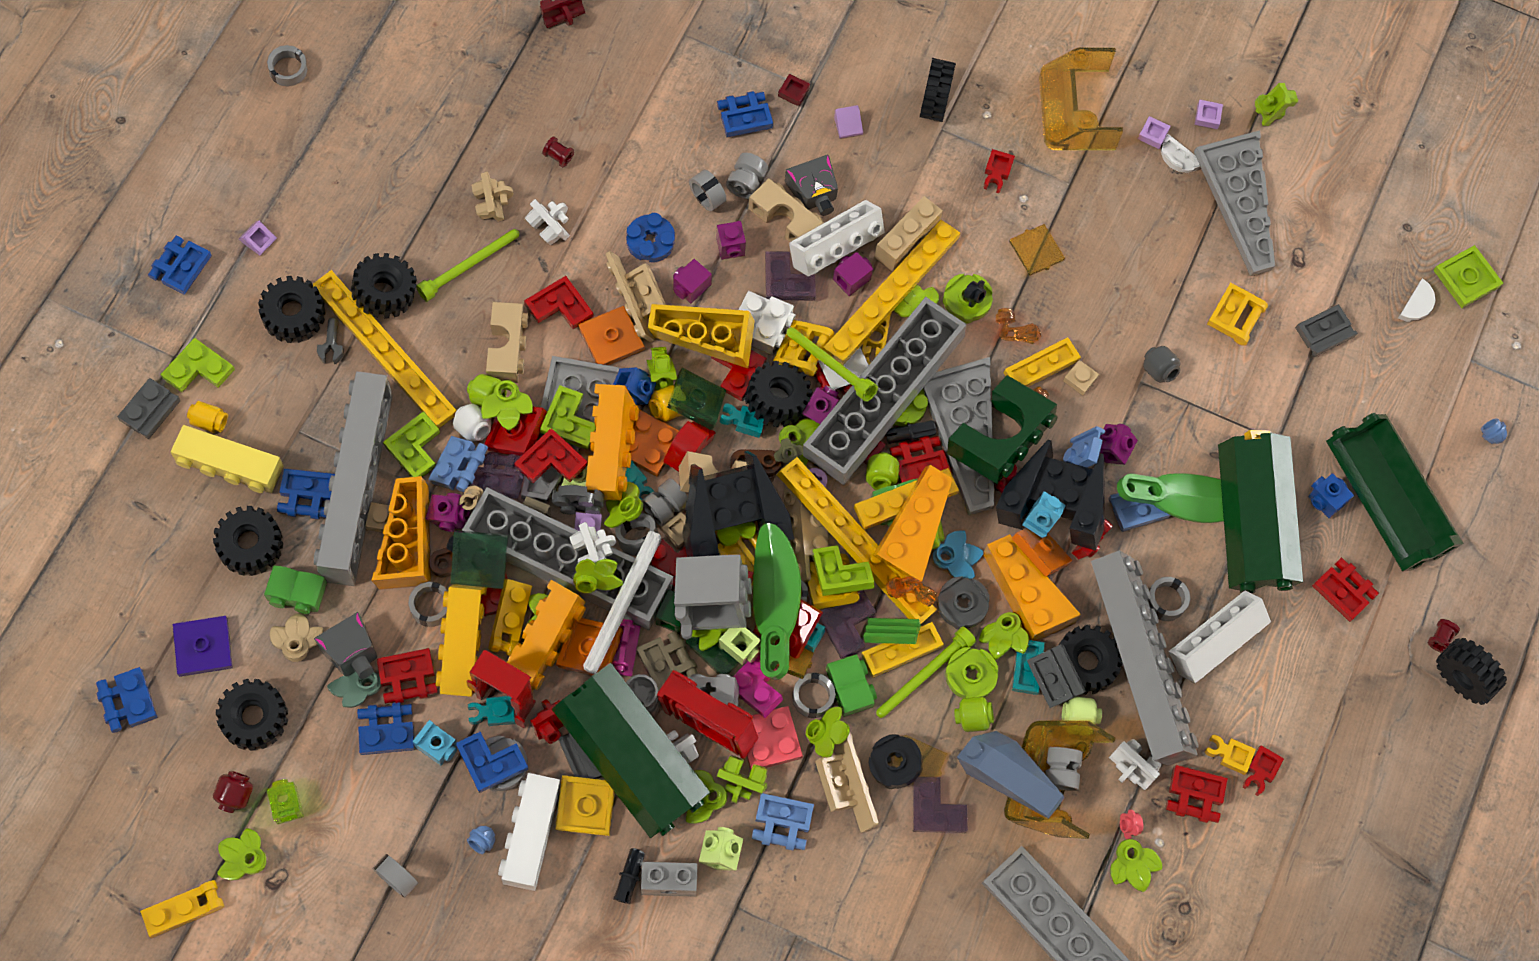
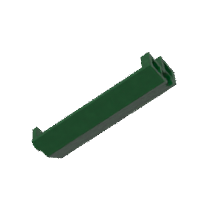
M1371 413L1362 419L1363 423L1356 428L1342 426L1332 432L1333 436L1326 440L1402 572L1414 570L1422 566L1424 562L1431 559L1436 560L1464 544L1386 414Z
M1262 433L1260 434V439L1245 440L1244 435L1234 436L1218 444L1229 589L1239 590L1240 593L1247 591L1252 594L1256 592V589L1266 585L1277 587L1279 591L1292 590L1293 586L1303 582L1291 438L1289 436Z
M611 663L590 677L583 685L567 695L552 708V711L649 838L658 833L664 836L675 827L672 823L686 811L690 810L693 813L705 804L702 799L710 791Z

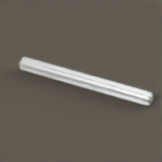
M654 531L648 532L583 665L584 670L587 672L597 673L661 542L660 534Z

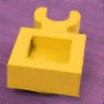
M1212 735L1209 738V741L1217 745V749L1213 750L1207 747L1204 751L1206 755L1222 757L1220 765L1243 775L1248 772L1256 750L1255 748L1232 738L1228 741V744H1225L1223 739L1217 735Z

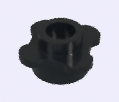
M980 280L978 283L972 281L964 291V298L970 301L969 307L971 308L976 303H981L985 298L986 290L984 289L985 282L983 280Z

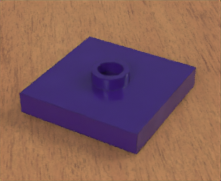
M227 616L173 624L176 667L179 677L233 668Z

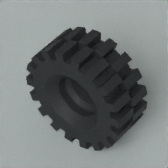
M932 58L919 117L943 122L956 63Z
M379 253L373 254V259L366 256L363 262L360 261L357 264V268H355L353 273L351 292L353 300H356V306L358 308L363 306L364 313L368 314L371 311L373 312V317L378 318L379 314H383L384 319H389L390 314H393L395 318L400 315V310L405 313L408 310V306L411 307L415 295L417 278L416 275L414 276V269L412 267L408 268L409 263L405 260L402 263L399 262V256L395 255L394 258H389L390 253H384L383 257H380ZM386 283L392 286L393 290L383 292L376 289L374 284Z
M286 276L287 281H282L280 277L276 279V285L272 283L267 285L268 292L262 291L261 296L263 300L259 299L258 302L260 317L265 329L268 330L271 336L275 334L277 340L282 342L284 337L287 343H292V339L295 338L298 343L303 342V336H307L310 339L313 337L312 331L314 330L318 333L320 330L319 323H324L323 315H325V308L321 294L317 287H313L312 282L308 279L304 283L303 277L297 276V279L293 280L292 276ZM291 301L299 302L301 310L297 314L291 316L283 314L282 307L286 303Z
M773 361L770 366L769 362H766L762 368L760 366L757 367L755 373L752 374L746 389L745 402L749 404L748 410L750 413L755 411L754 417L757 420L760 417L764 419L763 424L768 425L769 422H773V427H779V424L782 423L783 427H786L790 422L794 425L798 422L799 418L803 417L802 413L811 399L812 389H809L810 381H804L806 374L804 372L799 374L797 372L799 368L795 365L793 368L788 367V362L779 365V361ZM770 388H780L788 394V397H777L771 393Z
M241 506L237 507V513L232 514L229 511L226 513V520L221 518L218 521L220 528L215 527L213 532L216 538H213V544L216 547L215 551L225 566L227 565L228 569L232 572L236 570L239 575L243 576L245 572H248L250 576L256 575V570H260L262 574L266 572L265 566L269 564L272 568L275 565L273 559L275 557L279 559L281 556L279 549H283L284 544L282 533L276 520L273 519L269 512L265 514L264 510L259 507L256 511L253 506H247L246 511H243ZM247 531L255 532L258 535V542L255 546L243 549L238 545V538L241 534Z
M1084 625L1082 629H1080V626L1075 627L1059 643V645L1063 643L1086 692L1082 693L1085 695L1089 691L1092 694H1097L1100 690L1104 691L1119 675L1122 669L1120 667L1123 664L1115 638L1111 639L1109 637L1111 632L1108 630L1105 633L1101 632V627L1097 625L1094 629H1090V625ZM1090 651L1096 655L1098 664L1094 669L1087 670L1080 666L1078 656L1081 652Z
M1466 638L1455 639L1436 659V663H1438L1437 669L1442 671L1440 675L1442 678L1447 679L1446 683L1449 686L1452 685L1457 694H1463V698L1466 700L1470 698L1472 703L1487 704L1506 685L1507 677L1504 676V669L1499 668L1501 664L1498 660L1494 661L1492 659L1493 655L1490 652L1486 653L1484 647L1481 645L1476 646L1472 640L1467 641Z
M244 679L242 685H239L237 682L232 684L234 689L231 691L226 689L223 692L225 698H219L217 703L220 708L216 709V716L218 718L216 721L221 732L230 743L236 744L238 748L243 750L245 747H248L250 751H255L258 746L264 749L267 748L266 743L270 741L274 744L277 741L275 737L278 734L282 736L284 733L282 727L287 725L288 722L286 718L288 709L278 690L266 681L262 683L260 679H254V682ZM249 706H258L263 711L261 721L255 725H248L242 719L244 710Z

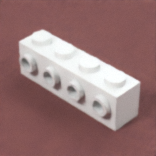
M864 200L790 242L793 267L809 277L884 234L881 208Z
M1243 591L1173 647L1169 653L1178 674L1196 683L1271 623L1262 598Z
M528 773L526 781L521 780L518 796H522L520 807L515 806L512 822L515 823L513 833H508L505 849H509L507 859L501 860L498 875L502 876L504 885L536 891L560 792V779Z

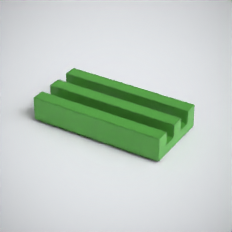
M868 618V625L865 628L866 632L863 635L864 642L916 644L921 627L920 620Z

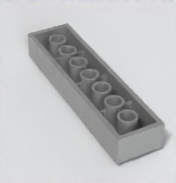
M925 297L859 377L860 379H870L877 384L878 390L875 396L869 401H864L856 395L854 386H852L804 443L803 457L845 485L965 337L966 324Z
M357 371L355 380H351L349 384L351 399L350 404L346 403L344 408L345 428L341 427L339 432L341 448L340 452L336 451L334 467L337 468L335 476L331 475L329 481V491H332L330 500L325 501L324 515L327 516L325 525L321 524L319 530V540H322L320 549L315 550L314 565L317 566L318 573L325 578L327 583L355 586L366 533L365 525L373 498L393 397L387 375Z
M486 487L462 529L464 540L472 543L478 542L479 546L500 553V559L503 558L504 561L547 582L553 580L576 593L581 598L609 612L622 587L606 591L596 589L592 593L579 592L573 583V577L576 573L575 567L578 564V559L587 555L588 551L587 548L579 551L573 548L569 537L578 531ZM611 547L613 554L605 556V558L617 562V569L613 575L624 583L636 558ZM649 565L624 619L632 620L634 624L650 630L668 589L671 590L673 587V576Z
M1120 550L1091 561L1153 760L1169 766L1198 756L1196 748L1199 747L1195 734L1193 732L1190 733L1189 730L1190 716L1185 707L1182 708L1180 702L1182 691L1177 682L1174 683L1171 674L1174 672L1172 661L1169 657L1166 658L1164 652L1166 642L1162 633H1158L1156 624L1159 622L1155 610L1150 608L1148 599H1151L1146 584L1143 585L1140 575H1143V571L1139 561H1135L1131 556Z

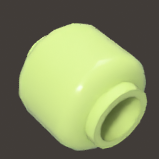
M1075 696L1069 699L1068 702L1063 703L1062 723H1066L1069 730L1091 732L1096 724L1101 723L1102 709L1097 708V703L1094 699Z

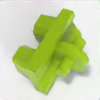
M1278 83L1267 95L1262 94L1255 99L1256 112L1262 115L1263 126H1269L1275 119H1282L1285 116L1286 109L1294 107L1298 103L1295 90H1287L1285 83Z
M666 347L651 348L652 359L646 360L651 382H656L654 388L659 390L673 385V380L677 379L672 358L667 355Z
M731 755L724 767L719 769L717 777L737 784V786L727 783L725 787L727 792L733 794L732 802L737 804L740 797L750 800L752 792L744 790V787L761 794L765 792L768 785L765 783L768 769L754 764L750 775H743L740 771L744 760Z

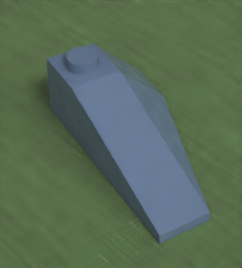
M998 731L972 737L957 756L966 774L1048 819L1065 798L1017 741Z

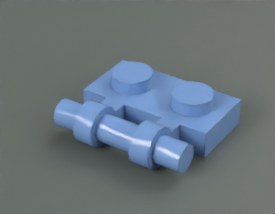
M451 436L428 480L437 486L454 490L456 486V489L465 492L468 485H472L478 466L483 464L486 458L484 455L488 447L479 443L476 448L472 441Z
M762 793L755 821L765 823V830L754 829L752 839L762 841V844L770 846V843L786 846L787 850L793 851L794 848L805 850L807 840L796 838L797 831L808 833L814 804ZM774 825L789 828L788 836L772 833Z

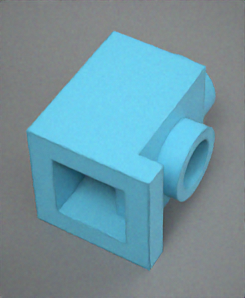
M1044 491L1029 510L1022 525L1038 536L1046 537L1050 529L1061 517L1066 505Z
M430 720L413 740L415 748L440 766L445 760L449 762L457 751L456 739ZM435 739L441 740L439 746L432 745Z

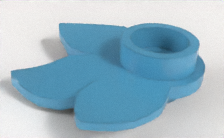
M954 531L947 535L944 544H940L934 550L933 561L939 568L948 569L953 577L963 576V578L971 579L975 577L971 566L981 559L984 552L980 548L966 543L965 531ZM947 554L950 559L945 561L941 558V555Z

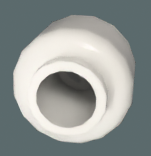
M468 404L456 411L453 426L466 440L472 442L485 439L490 433L491 418L483 419L481 408L476 404Z

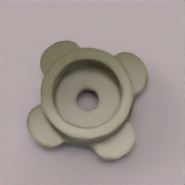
M785 438L781 440V447L779 451L774 453V458L778 462L782 461L789 464L796 457L799 458L803 454V447L801 445L796 446L791 443L790 439ZM787 451H791L790 456L786 454Z

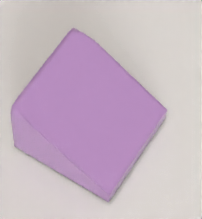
M858 105L835 110L834 120L839 138L863 134Z
M260 221L253 223L239 238L244 245L259 256L277 239Z

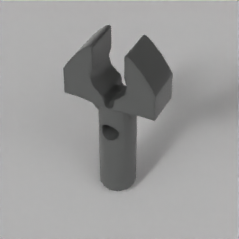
M336 318L328 319L326 342L323 345H317L318 357L324 364H326V354L330 349L334 352V364H337L343 358V345L336 343L338 320Z

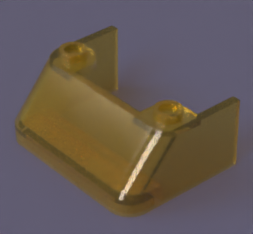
M1075 48L1048 62L1041 68L1039 82L1044 142L1048 148L1052 150H1116L1123 133V127H1099L1098 118L1093 112L1078 110L1075 72H1109L1116 53L1115 48Z
M1035 721L1026 730L1022 748L1045 774L1046 770L1050 769V766L1047 764L1049 747L1079 750L1083 752L1082 761H1084L1091 754L1094 742L1114 743L1115 737L1090 721ZM1059 790L1064 795L1065 790ZM1007 797L1004 815L1006 819L1017 825L1060 838L1089 839L1090 836L1088 832L1072 824L1071 815L1064 810H1060L1061 803L1048 819Z

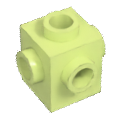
M718 827L717 831L706 830L699 863L716 870L736 871L743 838L734 835L732 829Z

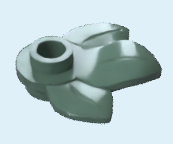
M354 672L349 676H342L327 685V688L334 696L343 698V707L352 708L362 704L367 696L377 693L381 687L379 675L375 672L365 679H360L357 673ZM367 682L372 683L370 686H364Z

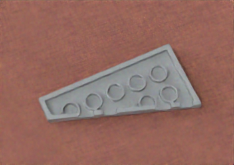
M1260 130L1199 146L1194 150V154L1250 276L1271 271L1275 267L1273 242L1269 232V226L1271 225L1270 217L1267 214L1268 197L1265 171L1262 169L1261 160L1263 153L1259 143L1261 138Z
M552 356L541 407L548 412L560 385L583 393V399L576 417L595 423L592 416L593 406H598L599 402L598 394L594 393L595 384L613 385L620 368ZM540 432V433H539V436H538V438H537V440H536V442H537L544 434H542V433ZM568 443V444H569L574 450H576L577 452H578V451L580 450V448H581V447H578V446H575V445H573V444ZM552 466L534 483L525 476L521 499H525L527 496L547 503L563 476Z
M990 357L938 371L923 387L925 396L928 399L929 410L968 515L993 509L994 482L948 455V438L962 423L992 438Z

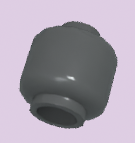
M1152 347L1146 352L1143 367L1155 381L1159 383L1171 382L1179 375L1180 359L1168 347Z

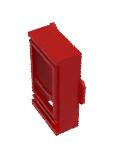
M484 649L469 672L471 680L466 682L468 688L475 692L480 700L483 699L490 686L511 698V706L516 714L515 723L525 728V719L536 703V700L533 699L530 684L531 676Z
M673 670L656 694L664 712L669 716L673 713L677 720L681 719L685 725L745 759L759 738L752 721L753 716L730 702L727 705L697 688V683Z

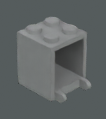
M740 555L676 558L675 617L681 623V635L684 639H690L693 630L746 628V617H751L750 601H747V594H751L752 585L751 578H748L747 565H743Z

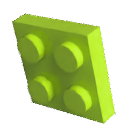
M1475 245L1437 265L1433 270L1461 308L1466 307L1503 285L1502 280Z

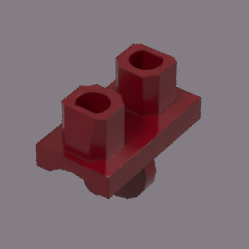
M582 0L540 1L542 18L547 29L562 22H565L567 26L573 25V18L585 14Z

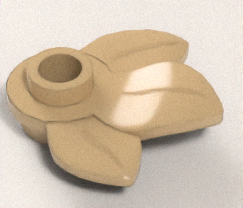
M297 613L287 620L285 627L273 626L270 630V639L274 647L282 650L285 658L292 662H299L305 659L310 648L317 646L314 638L323 633V628H310L307 618L303 614Z

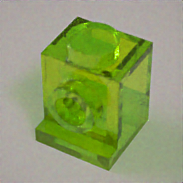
M281 779L273 782L272 788L266 789L272 817L277 825L304 817L297 786L294 782H288V779ZM288 795L285 802L278 801L280 796Z

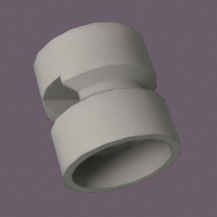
M740 154L734 165L735 171H731L726 181L727 188L736 196L749 199L759 188V182L763 180L768 170L767 163L754 154Z
M669 478L658 487L657 493L651 492L642 502L648 515L659 526H663L673 518L674 512L679 513L686 508L688 496L685 492L680 491V486L677 482Z
M639 674L632 676L626 683L647 711L652 714L658 705V697L656 695L658 687L656 682L647 675Z
M1062 747L1048 748L1047 764L1050 766V769L1046 770L1045 775L1059 790H1079L1080 774L1077 773V769L1081 768L1083 752Z

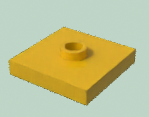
M562 775L555 830L609 836L615 792L607 781Z

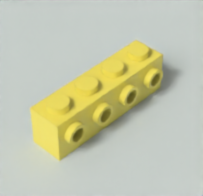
M186 425L182 426L171 450L177 465L186 469L191 467L200 469L201 473L210 477L215 475L224 477L225 481L233 485H239V483L247 485L249 489L257 493L265 491L272 494L284 467L278 456Z

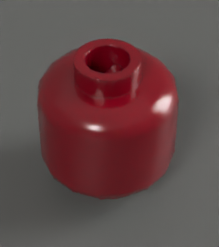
M229 771L228 774L221 775L213 793V799L219 803L218 809L229 813H234L235 809H244L253 790V784L249 782L250 777L235 771Z

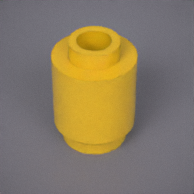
M197 401L195 405L191 404L189 407L187 418L192 426L212 433L216 431L221 433L227 424L228 413L223 412V409Z

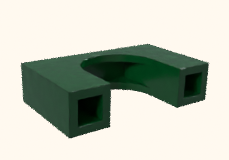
M1008 375L992 391L991 405L1015 420L1021 427V431L1007 439H993L962 423L948 438V455L996 484L1003 477L1007 478L1011 474L1018 460H1024L1029 448L1033 444L1037 445L1043 432L1047 428L1051 429L1058 418L1056 415V403Z

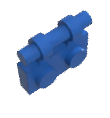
M751 91L746 92V95L734 97L731 95L717 101L718 110L728 109V111L721 112V120L726 138L773 128V120L768 103L758 105V102L765 101L764 92L755 93ZM749 105V107L737 109L738 106Z
M176 235L171 242H167L161 257L155 259L152 263V269L148 276L156 281L160 274H165L161 279L162 283L185 295L212 255L210 251L191 241H188L184 248L180 247L184 240ZM173 256H177L171 266L168 265Z
M284 469L279 493L281 496L289 497L288 503L279 502L277 512L287 513V516L291 517L306 515L310 516L311 519L326 518L327 515H324V507H321L322 501L330 500L332 491H329V481L331 475L335 476V474ZM299 498L312 499V505L298 504Z
M140 667L114 676L117 686L109 688L106 679L96 682L98 688L96 695L98 701L103 704L105 710L103 717L105 723L109 724L112 733L122 730L120 721L128 719L129 725L134 727L158 718ZM120 697L124 708L116 710L113 699Z
M401 702L392 703V706L377 707V705H368V708L357 709L358 720L369 719V726L358 727L360 755L415 750L413 722L402 721L403 715L413 714L412 704L401 705ZM393 716L392 724L378 725V718Z

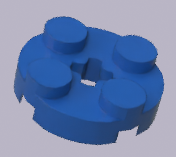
M658 213L640 216L627 227V248L636 259L649 260V262L654 263L662 261L673 250L675 244L674 229L670 222L662 218ZM648 234L656 236L653 243L650 240L645 241L644 239H646Z

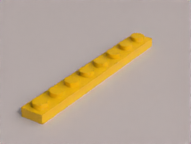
M940 220L823 347V351L844 365L959 239L960 232L943 220Z
M332 270L313 283V287L316 286L319 290L322 300L422 412L424 411L438 428H441L455 417L457 410L370 313H364L363 306L360 308L356 306V300H353L352 292Z
M798 457L778 472L777 476L857 563L869 562L874 582L908 619H919L921 625L937 610L906 575L873 556L878 547L877 543Z

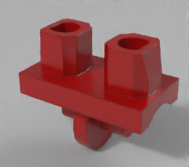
M547 699L543 700L541 703L544 709L536 713L537 717L530 720L536 737L539 740L544 739L549 744L559 740L561 735L558 729L564 726L552 711V708L560 700L553 704Z

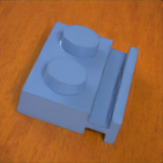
M1096 426L1071 438L1070 442L1073 445L1065 452L1063 461L1083 467L1096 464L1103 441L1099 438L1100 435L1105 433V430Z
M1119 493L1110 495L1108 498L1113 506V512L1121 532L1167 519L1170 516L1154 505L1126 501Z

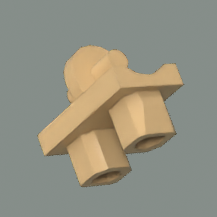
M488 172L481 173L482 180L471 186L474 196L477 199L485 197L486 202L475 206L476 213L482 220L493 217L497 222L504 220L502 206L508 205V199L514 194L513 189L510 186H505L504 181L497 182L496 179H491Z

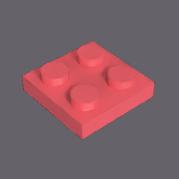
M789 706L774 709L766 718L759 713L752 715V721L759 738L747 754L750 770H752L754 764L768 768L802 759L803 755Z

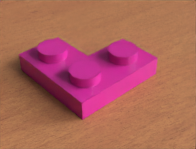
M760 652L752 663L748 661L733 677L736 678L739 685V698L766 718L782 702L783 698L780 693L767 684L770 678L761 671ZM777 664L775 666V671L778 669L780 664Z

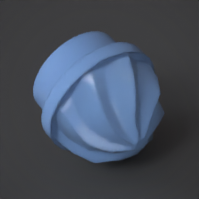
M1498 418L1488 421L1481 427L1482 437L1491 444L1502 443L1507 437L1506 425L1504 422H1500Z
M479 826L471 830L467 842L474 851L484 854L493 848L495 833L490 827Z

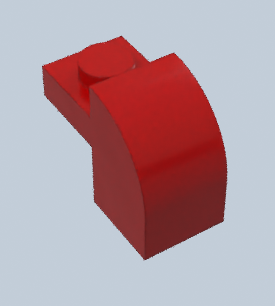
M694 420L691 423L687 421L672 441L663 462L679 472V465L687 451L701 453L702 449L714 439L716 432L703 422Z

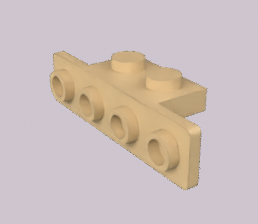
M609 251L606 253L608 259L606 264L611 274L615 275L617 279L615 285L618 292L624 296L627 302L625 304L627 313L633 317L636 323L634 325L635 332L640 338L653 342L655 338L648 329L647 322L650 316L651 304L666 305L653 273L646 263L626 273L619 256Z
M786 488L783 501L790 514L794 539L790 540L799 565L801 580L806 583L811 580L809 559L813 560L812 549L829 547L828 532L789 488Z
M849 733L844 742L834 745L836 755L828 758L821 757L815 763L830 811L834 812L853 808L860 832L864 833L878 825L877 812L870 798L869 787L862 773L861 762L855 751L853 737Z

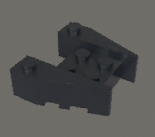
M1047 440L1005 486L996 506L998 523L1023 530L1024 526L1022 524L1029 510L1045 491L1066 505L1061 517L1072 520L1069 528L1071 544L1096 550L1104 532L1105 524L1104 454H1099L1094 469L1053 459L1052 441Z
M749 451L744 452L746 466L704 476L702 468L696 464H691L689 495L685 509L687 511L685 525H683V539L687 557L720 556L715 531L755 520L758 521L759 530L764 524L772 523L783 531L789 541L794 539L790 514L755 454Z

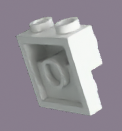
M748 291L739 310L750 311L755 320L751 346L773 355L776 347L780 348L786 336L783 334L786 327L790 328L793 320H795L794 306L772 296L769 300Z

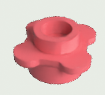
M1132 809L1128 810L1127 814L1122 813L1120 816V829L1126 839H1131L1132 835L1138 836L1143 831L1142 817Z

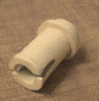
M469 486L460 498V504L465 503L462 507L466 510L473 509L484 493L483 490L478 486Z

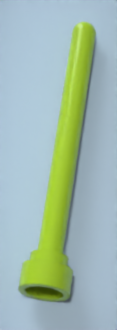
M512 229L433 281L429 279L428 281L423 280L418 283L416 289L425 302H428L435 297L440 287L517 239L520 235L519 231Z
M790 327L787 329L786 333L791 339L854 386L858 397L864 401H869L875 396L878 390L877 384L870 379H860L795 328Z
M963 626L954 633L955 637L952 639L953 642L877 709L876 715L879 718H884L947 662L955 652L975 644L976 639L973 634Z

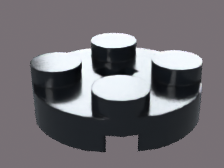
M891 734L882 737L874 744L868 761L869 768L876 781L887 789L904 788L912 784L921 775L923 757L918 745L912 739L899 736L898 734ZM896 755L897 758H903L899 767L889 766L892 762V756Z

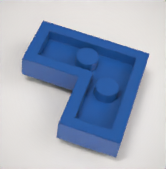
M481 732L456 743L479 793L529 769L517 743L493 755Z

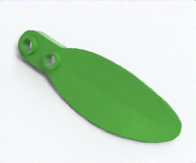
M1184 473L1166 474L1158 478L1127 474L1117 482V491L1126 501L1151 504L1171 516L1198 523L1224 521L1221 479Z
M766 523L759 530L755 548L753 608L755 622L761 634V671L768 678L779 680L787 674L789 669V638L795 627L800 608L801 576L790 541L778 526ZM780 639L779 643L775 645V641ZM777 664H780L778 669L775 671V666Z

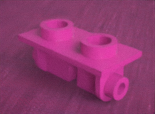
M623 619L620 627L624 631L612 665L620 675L632 677L641 626L633 625L632 620Z

